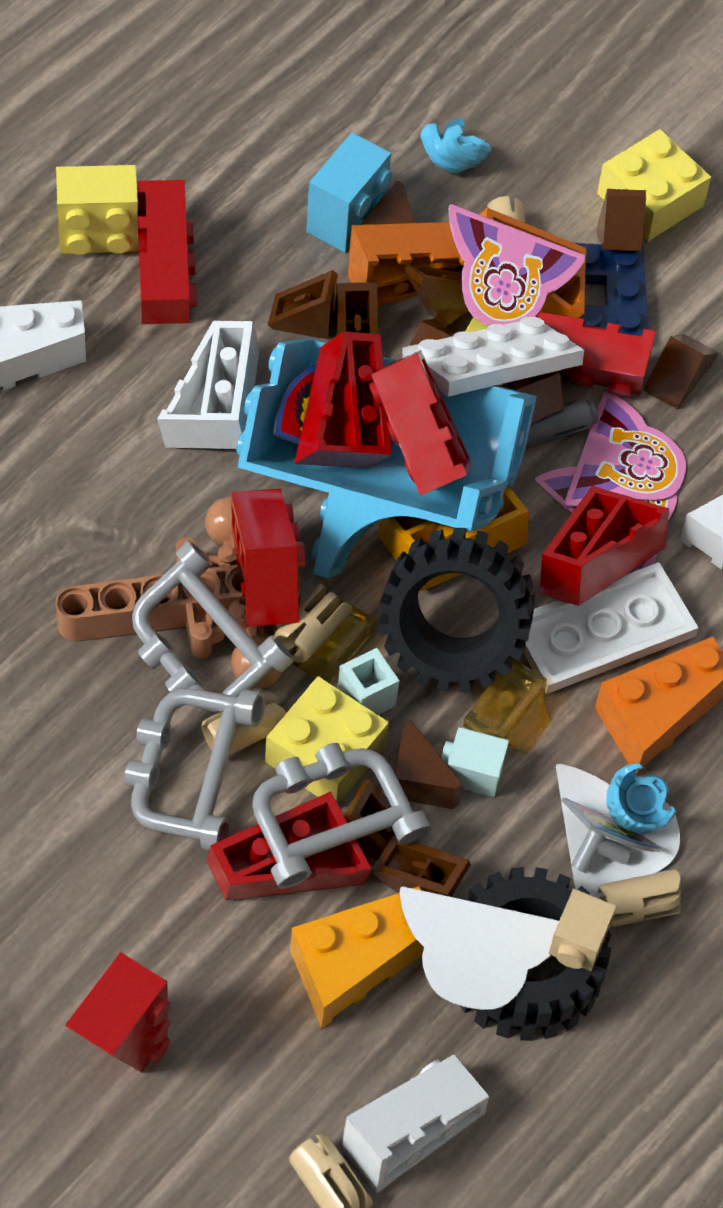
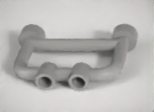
M187 540L176 551L180 560L154 583L134 606L132 614L133 628L139 639L144 643L138 650V654L151 668L156 669L162 665L171 677L165 682V685L170 692L179 688H193L206 691L201 685L198 676L183 664L174 653L173 647L163 636L154 630L149 621L152 609L180 583L184 585L251 664L243 674L220 694L238 697L243 689L251 690L273 668L282 673L295 661L289 650L272 635L258 646L199 578L212 565V562L191 540ZM202 708V709H204V710H208V711H211V712H217V711H215V710H210V709Z
M179 688L168 693L160 701L153 720L143 718L140 721L136 738L138 744L146 746L141 761H129L125 770V783L128 786L134 787L131 797V808L134 817L142 826L154 831L200 840L201 848L208 851L210 845L230 837V820L225 817L215 816L213 812L237 725L242 724L253 727L259 725L265 708L264 694L258 691L243 689L239 696L236 697L193 688ZM183 705L223 712L193 820L155 813L148 805L151 790L155 789L159 780L160 769L158 764L162 750L168 746L170 741L172 715L178 707Z
M331 743L319 749L315 753L317 762L306 766L302 765L299 757H291L280 762L275 767L277 776L263 782L253 797L252 806L255 818L277 862L272 867L271 873L280 889L297 885L311 875L312 872L305 859L308 856L391 826L401 845L421 839L432 829L424 811H413L391 765L384 756L374 750L365 748L343 752L339 743ZM357 766H366L373 770L391 808L294 843H287L270 806L274 796L283 792L287 794L298 792L310 783L323 778L327 780L338 778L349 771V769Z

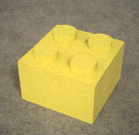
M659 129L603 164L597 194L604 200L607 189L646 190L643 238L649 242L704 207L711 176Z
M136 165L56 167L60 254L82 255L86 253L121 254L125 252H138Z
M317 676L266 737L265 762L275 768L280 762L288 758L299 757L302 765L306 766L317 762L315 753L331 743H339L343 752L365 748L380 754L386 747L389 722ZM357 766L351 768L338 778L331 780L323 778L310 783L305 789L317 797L331 791L339 805L367 771L368 767Z

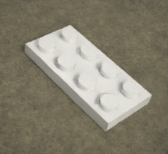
M524 317L518 322L505 325L492 324L487 329L474 332H457L452 337L439 340L426 339L417 345L402 348V358L422 350L439 390L448 397L583 365L584 349L570 341L566 335L558 333L546 325L542 319L537 317Z
M658 562L626 574L580 606L557 600L534 609L533 621L523 653L544 691L548 694L694 638L697 635L698 626Z

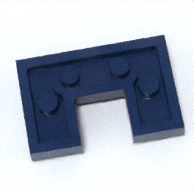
M575 243L586 248L585 284H601L605 286V306L585 305L584 314L579 318L584 319L587 325L603 329L607 328L608 323L621 326L620 333L642 336L643 330L648 329L644 246H642V251L603 250L601 244Z

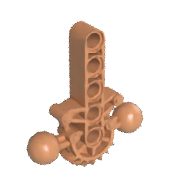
M231 496L216 500L209 507L205 516V528L214 543L221 547L218 550V556L209 555L208 551L203 552L212 562V566L218 567L208 568L199 578L255 643L260 646L268 638L265 633L271 630L277 631L282 624L247 627L245 617L246 597H242V592H239L241 591V583L245 581L242 568L237 567L231 524ZM181 538L176 543V551L187 540H191L194 543L195 541L191 538ZM176 554V563H177L180 559H179V557H178L177 554ZM164 574L71 586L59 592L55 601L59 633L70 641L136 634L132 621L134 606L140 597ZM298 575V606H299L300 603H301V593L299 592V590L301 589V580H300V578H299V575ZM180 583L162 600L166 603L157 604L152 609L149 616L150 624L155 631L187 627L192 655L198 659L208 658L212 653V645L224 640L226 634L217 624L214 625V620L184 585ZM114 607H123L122 609H119V610H117V609H112V608H114ZM74 612L81 613V614H79V615H70L71 613H74ZM236 647L231 656V669L237 679L251 664ZM273 668L252 689H264L273 686L282 673Z

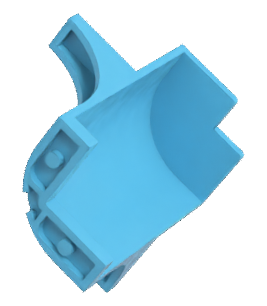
M303 338L283 341L277 344L269 359V370L272 372L270 383L254 386L246 398L244 411L248 416L245 431L242 432L237 442L236 451L237 455H239L237 468L329 493V496L323 501L320 510V520L323 521L321 535L315 541L312 549V561L315 562L313 575L328 579L342 574L349 554L360 537L373 525L388 517H417L455 528H466V531L472 532L487 526L498 515L504 505V500L502 499L503 492L507 486L513 487L522 462L537 396L499 386H491L449 397L441 392L473 462V466L466 476L420 496L415 483H413L404 463L405 457L400 445L395 444L391 434L392 455L368 469L294 464L298 444L288 443L284 439L273 435L277 410L281 397L289 384L305 369L317 364L320 347L327 342ZM383 357L384 366L397 361Z

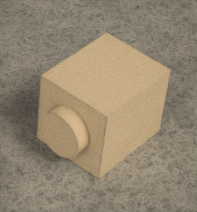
M573 889L554 932L548 954L556 957L560 963L574 969L584 968L592 971L610 928L616 905Z

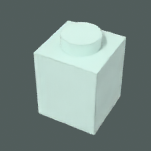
M378 648L340 665L338 689L377 715L396 706L399 679Z
M458 727L454 743L445 742L441 758L463 784V790L494 798L504 766L509 740Z

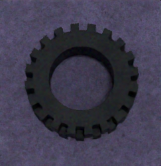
M454 528L449 539H445L443 529L431 532L427 544H425L421 537L414 541L410 546L408 554L403 551L396 560L379 603L378 614H382L378 623L380 636L388 634L384 645L388 655L391 656L399 651L400 657L397 666L404 673L411 667H414L418 670L415 681L426 685L429 677L438 679L436 690L448 692L451 682H459L460 692L472 691L475 679L480 680L483 688L493 684L497 671L504 677L512 670L514 659L519 661L524 652L526 641H528L535 609V595H531L533 588L531 575L522 576L524 562L518 554L511 560L506 558L509 549L507 544L499 539L493 548L486 544L489 534L479 530L475 540L465 538L466 528ZM459 573L471 576L482 582L492 592L498 605L499 618L492 627L477 636L458 638L446 635L435 629L425 619L419 606L418 593L428 581L440 575Z
M523 867L511 868L509 880L504 881L500 871L488 876L486 890L478 882L470 890L468 901L560 921L572 893L568 889L571 878L560 873L557 881L553 882L546 879L548 869L536 867L534 877H524ZM580 886L578 891L590 895L583 886ZM610 929L592 971L584 968L574 969L567 967L562 973L551 979L537 982L525 981L521 990L508 1004L496 1009H477L474 1022L484 1029L490 1020L497 1023L496 1035L508 1038L510 1028L520 1030V1041H532L535 1030L542 1029L544 1039L557 1036L560 1023L563 1024L567 1031L576 1026L580 1014L582 1013L586 1017L593 1008L595 998L599 995L610 960L611 947H608L611 937ZM460 1006L465 1013L471 1009Z

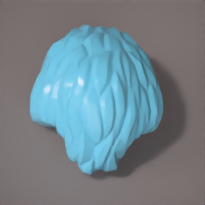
M462 118L447 123L443 134L440 132L437 123L427 124L421 132V140L430 159L436 166L449 173L457 174L468 168L476 167L491 152V146L484 140L475 136L464 137L461 135L464 132L462 127L465 125Z
M631 763L615 773L607 789L606 803L607 808L610 810L609 814L619 826L630 832L642 834L656 832L666 827L676 812L673 806L669 810L663 809V804L667 800L669 792L667 782L662 777H657L656 775L638 777L636 771L644 768L640 763Z

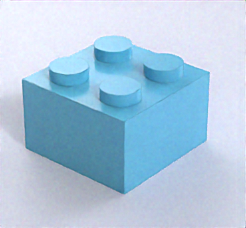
M351 132L309 182L306 232L346 253L350 248L352 225H360L388 192V185L393 174L390 171L391 153Z

